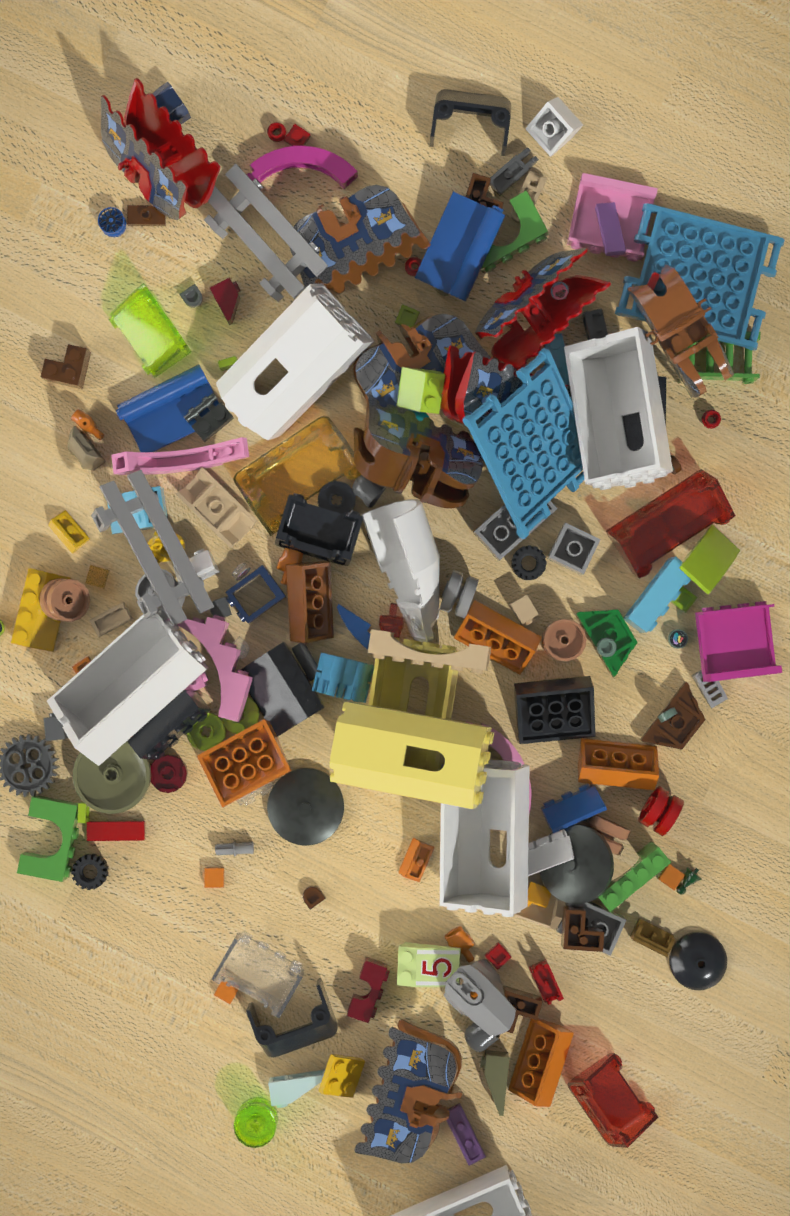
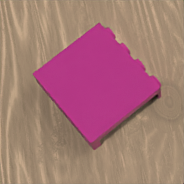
M767 601L755 602V606L749 607V603L737 604L738 608L733 609L731 605L720 606V610L715 611L714 607L702 608V612L695 613L703 682L782 673V665H776L770 620L769 607H775L774 604L767 605Z

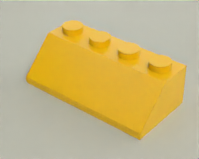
M28 568L11 639L12 644L54 652L61 621L53 620L45 615L39 602L40 593L44 585L50 580L57 578L71 579V577Z

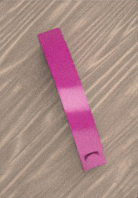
M290 146L271 151L251 163L252 173L246 174L252 181L256 179L261 183L267 177L282 170L307 168L326 174L343 189L358 178V171L346 160L332 152L311 146Z

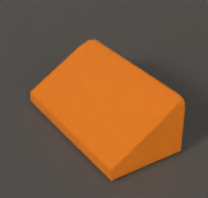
M413 838L398 873L405 878L420 882L435 847Z

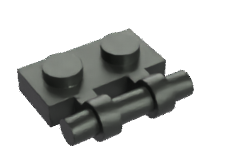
M214 393L201 399L202 402L195 408H190L188 410L189 413L184 416L188 423L193 418L197 421L191 427L204 442L234 419L222 403H219L216 407L212 404L218 399ZM208 407L210 412L201 418L199 414Z

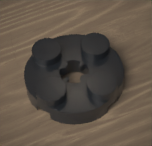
M340 481L326 483L318 495L319 507L341 514L353 510L356 505V497L352 488ZM334 495L342 497L340 505L332 504L331 500H334L332 498Z

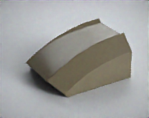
M74 426L69 434L68 450L74 454L83 469L94 471L106 461L86 434Z

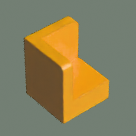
M530 882L528 884V907L533 903L547 908L551 893L546 887Z

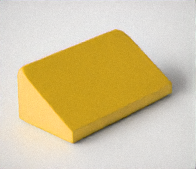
M66 510L52 518L48 524L71 553L76 552L90 540Z

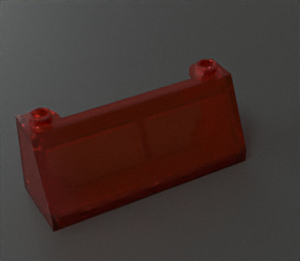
M700 469L607 529L606 533L631 572L640 579L650 574L653 562L713 523L725 525L736 515L718 479Z

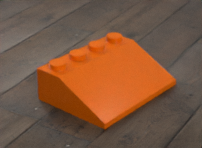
M266 719L197 755L222 808L292 771L272 725Z

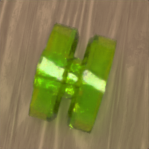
M253 1097L244 1101L237 1111L233 1125L234 1133L239 1142L251 1148L263 1147L268 1144L275 1135L278 1123L277 1109L275 1106H271L269 1100L261 1097Z

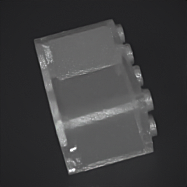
M245 931L242 933L238 932L211 980L218 984L221 981H227L226 986L230 987L231 985L263 1003L265 1008L269 1005V1008L272 1010L271 1014L280 1018L303 978V965L296 960H288L281 951L276 950L275 952L269 949L270 946L267 943L255 941L252 939L253 936Z

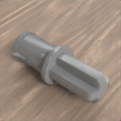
M234 841L233 843L216 844L215 853L216 855H234V857L237 854H254V843H236Z

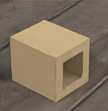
M528 595L509 604L520 624L525 623L527 626L536 621L535 616L539 615Z

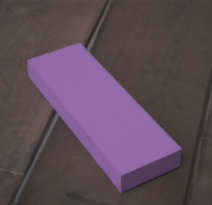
M615 202L596 204L595 210L606 256L625 255L626 248Z
M459 1103L449 1108L450 1116L446 1121L468 1165L470 1166L486 1158L461 1104Z

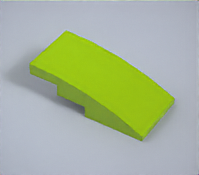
M712 524L694 548L687 554L679 568L705 593L709 594L727 572L741 550Z

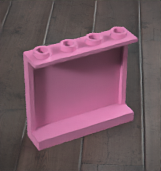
M583 173L579 183L567 245L575 250L587 248L591 253H605L595 207L596 204L615 202L626 252L625 255H613L610 257L618 258L623 256L627 257V260L634 262L641 260L644 256L645 244L634 242V238L638 234L643 204L654 203L658 188ZM649 219V222H648V226H647V230H646L645 236H647L650 219Z

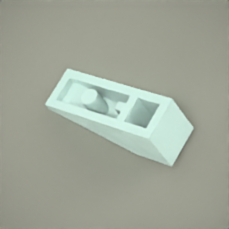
M325 1070L270 1077L268 1085L271 1106H277V1108L288 1106V1104H291L321 1083Z

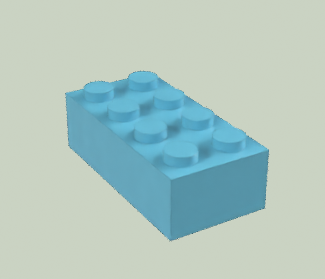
M676 556L668 558L623 617L629 625L640 633L651 632L656 627L657 618L664 616L669 609L667 605L672 600L675 601L681 594L679 589L691 581L679 568L682 561Z

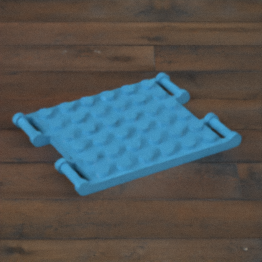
M643 204V215L634 242L648 245L640 279L631 276L624 277V287L615 314L647 322L635 300L632 309H626L630 295L627 288L633 285H647L652 273L660 274L664 265L667 264L674 268L681 276L696 303L704 298L707 300L701 304L703 310L711 307V310L706 312L704 317L717 333L718 341L742 346L749 350H757V339L762 319H765L766 312L752 308L761 274L772 278L776 276L777 270L775 268L785 239L653 204ZM654 213L656 218L651 237L645 236L650 215ZM771 243L773 244L769 265L766 267L763 264L768 245ZM659 277L653 290L657 296H664L667 292L661 277ZM750 316H753L755 319L750 339L746 340L744 338Z
M543 348L539 355L527 366L520 368L516 372L523 385L500 404L497 397L491 394L471 415L463 418V423L468 427L517 528L516 533L521 539H525L542 519L550 516L551 513L547 503L566 485L570 491L575 492L585 480L584 472H581L583 465L573 403L554 359L546 348ZM544 361L545 365L530 377L529 374ZM492 408L493 411L477 424L476 420Z

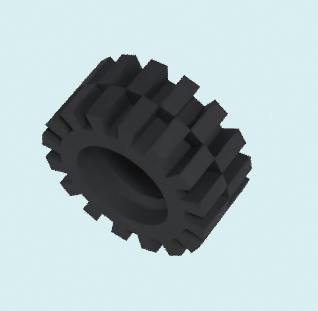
M531 545L518 549L511 560L514 574L523 580H534L540 577L547 565L546 556L542 553L543 551ZM525 556L535 558L536 567L533 570H525L522 567L521 562Z
M94 853L86 854L73 864L71 874L74 877L72 879L77 882V886H81V889H96L106 881L109 867L106 866L107 862L106 860L103 861L102 856H97ZM91 864L96 867L97 876L95 878L88 879L84 876L83 869L86 865Z

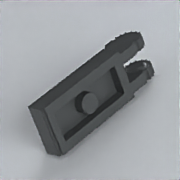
M529 148L524 149L518 156L515 155L490 177V186L499 196L525 175L539 160L535 156L526 164L521 161L529 155L531 151Z

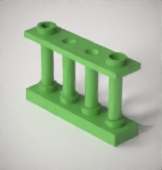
M746 331L744 339L749 340L751 332ZM759 332L757 342L760 340L761 332ZM705 337L687 347V349L697 344V342L702 341L703 339H705ZM722 342L726 346L725 355L733 370L734 344ZM706 348V373L698 372L702 380H724L721 373H714V359ZM745 348L744 373H734L727 380L742 381L743 384H753L754 381L760 378V374H752V350ZM694 353V354H692L691 356H689V359L691 360L692 364H693L694 367H695V353Z

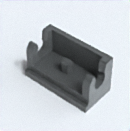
M602 309L586 311L582 315L587 340L600 339L608 335Z

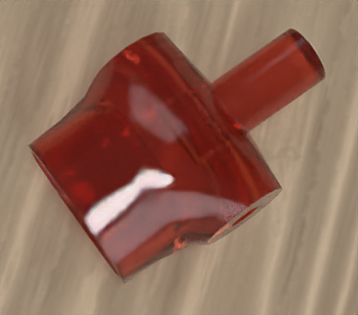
M390 603L389 615H380V631L393 632L395 638H400L401 631L404 628V617L396 616L398 605Z

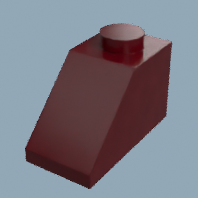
M229 277L210 287V290L228 324L231 325L233 324L240 301L238 292L241 290L237 282H232Z

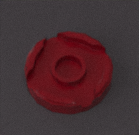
M171 754L163 755L161 758L155 759L150 766V782L160 792H175L187 780V766L178 756Z

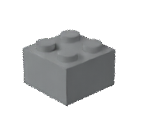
M565 523L547 559L579 575H583L601 539Z

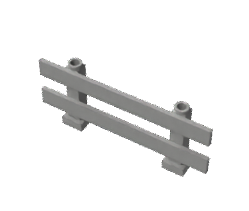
M235 164L225 175L238 188L239 192L228 201L214 186L208 202L218 214L214 218L208 215L204 221L222 239L228 235L225 230L228 226L234 230L273 275L269 281L264 278L259 283L272 298L279 302L284 297L281 292L286 289L295 299L305 289L296 277L306 267L318 277L328 265L317 253L320 249L312 241L308 244L262 193L261 189L263 186L256 179L252 181ZM250 203L296 253L286 264L279 259L240 215Z
M142 470L127 475L138 496L125 502L115 481L101 485L99 488L110 508L104 510L103 506L96 508L91 517L100 533L107 530L112 522L117 521L156 593L152 597H150L149 593L143 595L137 601L145 619L152 617L158 611L157 609L163 607L173 626L187 620L178 600L188 595L191 596L200 614L213 608L214 605L204 588L203 580L198 577L159 504L157 494L152 491ZM145 510L183 581L182 584L173 588L170 587L132 514Z

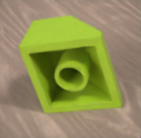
M402 367L396 406L419 412L439 414L445 374L440 371Z

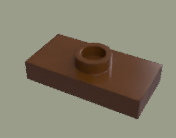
M127 205L128 226H166V216L154 206Z

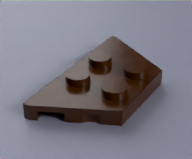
M687 682L683 683L660 713L662 714L673 707L676 709L677 714L662 723L657 717L640 738L642 742L682 750L706 719Z

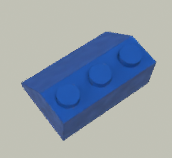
M584 784L578 788L579 791L572 793L569 791L562 794L559 800L554 801V799L543 803L544 806L541 807L549 829L553 833L607 810L594 785Z

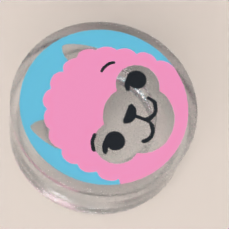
M556 281L551 285L550 294L552 298L561 301L568 297L570 288L567 283Z
M242 563L232 572V576L236 581H239L248 574L251 567L247 563Z

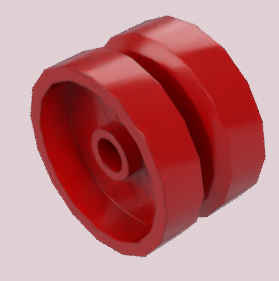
M658 786L645 802L639 814L638 822L646 827L653 825V831L664 836L678 819L684 805V800L676 795L669 797V791Z

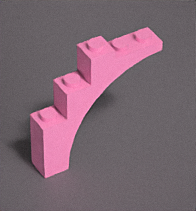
M214 615L213 618L207 617L205 624V620L193 617V620L187 619L177 624L194 635L204 645L214 661L221 684V704L218 717L240 722L253 678L248 676V672L237 670V673H235L241 651L236 649L237 645L226 642L223 645L229 623L224 621V617Z

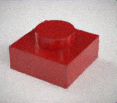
M294 124L284 138V141L291 146H305L311 135L297 124Z

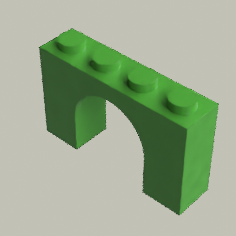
M527 190L510 199L521 224L518 237L514 242L506 246H495L492 244L481 268L482 273L485 271L486 273L491 272L500 262L506 263L513 259L514 254L526 252L530 249V245L535 242L540 244L547 239L546 236L550 235Z
M38 795L33 796L28 816L54 822L62 832V845L54 855L46 856L30 852L20 854L17 874L63 882L67 877H70L72 866H69L70 859H73L75 854L73 843L74 839L77 840L79 828H77L78 803Z
M652 841L637 852L639 856L638 861L624 874L611 880L605 892L598 897L610 912L671 863L663 851Z

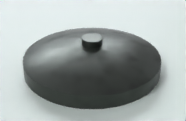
M300 768L288 772L273 786L267 803L268 817L274 830L288 842L303 846L315 845L328 839L338 829L344 814V798L338 784L330 782L329 775L317 769Z
M574 824L564 829L567 836H570L574 859L539 873L547 890L557 899L570 904H582L597 899L608 888L614 872V859L609 844L599 832L585 825Z

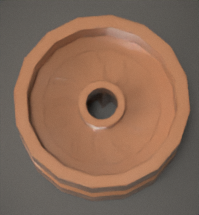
M57 578L50 580L44 585L40 593L39 602L42 611L51 619L73 622L81 619L86 614L90 606V595L83 583L77 580Z
M560 619L553 621L545 628L541 642L544 651L549 657L554 660L567 662L576 659L583 653L587 638L580 624L573 620ZM564 636L567 637L566 644L561 642V638Z
M599 815L590 817L589 825L598 829L597 832L607 841L612 854L621 856L624 846L614 838L628 840L631 830Z

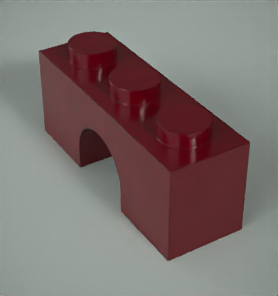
M365 957L359 979L368 982L371 990L366 995L353 993L347 1010L348 1017L369 1023L370 1018L374 1019L377 1012V1007H375L376 1000H381L384 990L381 986L383 981L387 982L390 973L387 970L388 964Z

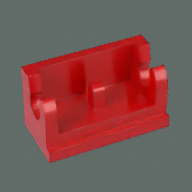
M546 959L529 966L545 1003L547 1002L548 1005H551L552 1001L556 999L558 1001L564 999Z

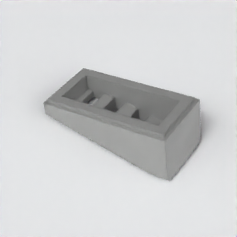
M702 669L691 675L711 708L728 699L719 681H713L712 685L704 687L708 682H703L700 679L703 677ZM714 687L717 688L716 691H714L711 694H708L709 690L713 689ZM720 693L721 697L714 701L711 700L712 697Z

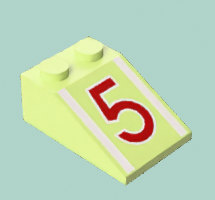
M408 942L401 944L398 948L397 985L408 987H445L446 981L460 967L461 948ZM460 978L456 979L457 984H459Z

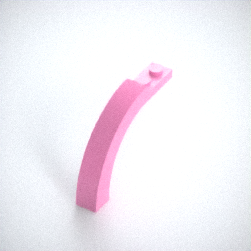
M241 437L209 446L179 451H126L112 455L114 474L129 475L139 470H142L144 475L167 474L199 470L202 467L206 469L220 466L226 462L249 457L247 438Z

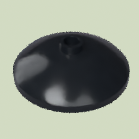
M692 932L679 938L673 945L669 956V965L673 976L681 985L691 990H706L715 986L723 978L727 969V955L722 944L712 935L703 932ZM699 961H704L702 967H698Z

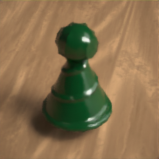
M687 867L683 884L678 885L676 888L678 894H685L686 887L702 880L697 875L699 872L697 868L692 871Z

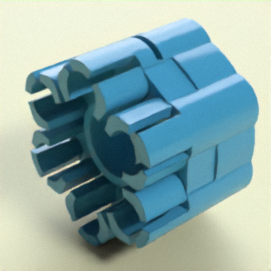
M321 653L317 667L319 672L316 671L312 691L334 697L338 687L337 698H342L343 696V699L346 700L352 699L354 702L366 703L370 688L368 682H371L374 665Z

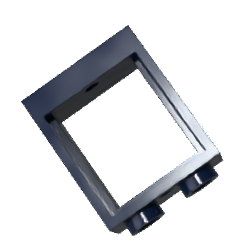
M264 565L225 592L228 595L225 598L230 606L233 607L235 605L239 612L236 614L242 622L246 621L249 624L286 598V595ZM258 575H261L276 597L249 616L233 593Z

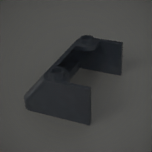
M448 89L438 92L434 106L430 147L434 146L437 120H447L452 116L453 112L489 116L496 127L504 128L501 156H505L511 119V102L508 98Z
M319 978L316 984L322 1004L312 1009V1022L276 1035L271 1026L260 1025L253 1002L249 1003L246 1012L257 1042L267 1056L278 1057L331 1038L337 1033L338 1024L322 978Z

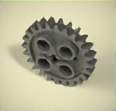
M28 734L26 739L24 735H20L19 740L16 737L12 738L13 744L6 742L7 748L0 749L4 753L0 755V773H2L0 781H6L3 787L11 786L9 792L16 790V796L23 792L24 797H27L29 792L33 797L36 796V790L41 794L43 793V788L49 789L48 782H55L52 776H58L54 769L60 768L59 765H55V761H58L59 758L53 757L57 751L49 750L52 744L46 746L45 739L39 741L38 735L32 739L31 734ZM33 749L39 752L37 759H34L31 755ZM14 753L20 756L19 763L13 761ZM30 763L31 767L25 768L24 764ZM37 768H40L43 771V776L41 778L37 777L35 774V770ZM18 772H21L24 775V780L22 782L18 781L16 778Z

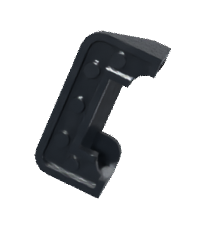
M289 494L275 545L281 548L296 550L304 555L338 565L349 566L364 516H360L359 512L353 510L341 514L308 504L303 495Z

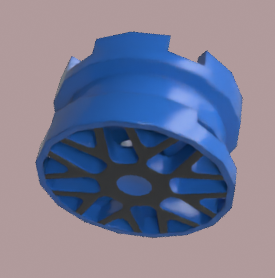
M108 207L102 210L98 216L99 227L105 235L115 238L125 232L126 218L119 209Z

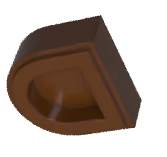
M309 886L304 890L303 900L310 910L326 899L322 891L316 886Z

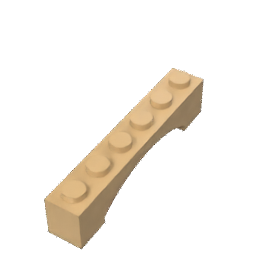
M371 629L368 653L373 654V658L385 659V656L393 657L392 661L404 662L405 658L411 659L412 664L423 665L425 661L431 662V667L443 668L444 664L451 665V670L463 671L464 667L471 668V673L482 674L483 670L488 671L491 647L469 644V648L456 653L442 655L427 654L405 646L394 637L393 632Z

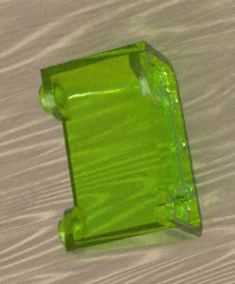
M144 283L136 288L110 313L111 318L109 321L115 329L119 327L144 363L142 368L147 375L152 374L156 378L192 352Z

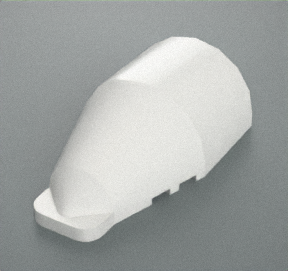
M408 499L387 504L361 514V516H364L363 522L379 568L382 573L386 572L390 580L388 586L390 589L394 588L398 596L396 603L407 623L411 636L414 640L420 642L433 640L432 627L439 618L440 555L422 502L418 499Z

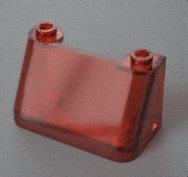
M609 1053L571 1079L567 1085L604 1141L612 1147L628 1148L659 1117L650 1102L639 1101L620 1073L623 1067L621 1058L615 1053Z

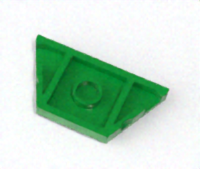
M618 609L575 613L595 648L598 641L602 638H610L616 643V652L612 656L603 657L600 655L612 677H615L638 643Z

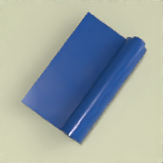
M453 192L415 278L466 302L504 220L503 209L495 205L492 208L486 207Z
M200 364L118 404V409L115 411L119 419H124L140 452H155L195 432L191 426L197 421L193 418L188 423L184 416L189 413L188 410L190 408H195L202 402L201 399L205 396L208 397L214 392ZM216 400L212 404L216 407L219 402ZM207 407L199 415L202 418L208 412H210V410Z

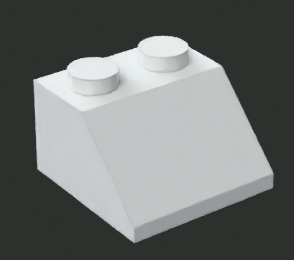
M557 97L548 101L525 129L551 157L574 137L583 124L563 101Z
M198 550L194 553L195 556L189 558L198 577L202 580L220 572L209 550ZM173 566L179 584H182L183 581L175 566Z

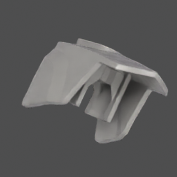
M482 959L474 962L472 965L460 966L446 981L444 997L460 1014L468 1016L490 1036L500 1035L510 1030L515 1018L516 1008L505 997L500 976L487 960ZM462 978L463 984H457L456 979ZM470 992H476L478 996L472 997Z

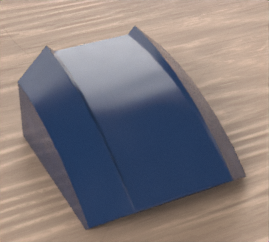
M166 82L152 93L156 98L158 108L162 106L167 108L171 121L178 120L180 124H183L191 118L186 106L169 82Z

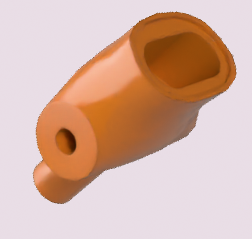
M80 409L73 413L71 420L83 431L94 435L99 440L103 439L105 434L97 429L91 416Z
M284 548L276 569L284 572L281 584L287 585L286 565L302 563L303 553Z
M461 926L452 929L445 935L448 947L461 948V954L464 955L468 963L475 959L469 951L475 945L474 940Z

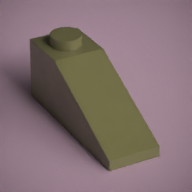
M485 1050V1056H481L480 1068L484 1070V1075L499 1116H503L510 1057L508 1052Z

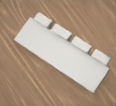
M564 829L528 843V876L574 859L570 836H567Z

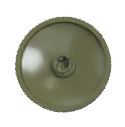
M128 742L124 743L99 766L80 752L73 767V783L78 796L90 808L107 814L121 813L134 807L147 793L151 781L149 760L140 759Z

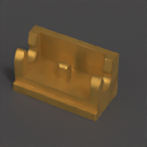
M641 918L638 919L630 935L633 941L665 957H668L675 942L673 934Z

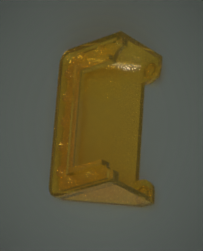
M321 416L238 471L234 475L233 480L249 507L269 535L272 536L278 532L289 494L303 495L307 501L320 492L321 488L328 482L336 481L344 475L347 479L353 480L362 474L356 469L353 461L354 451L328 416Z

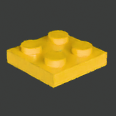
M330 1054L318 1091L324 1095L353 1098L365 1060L358 1057Z

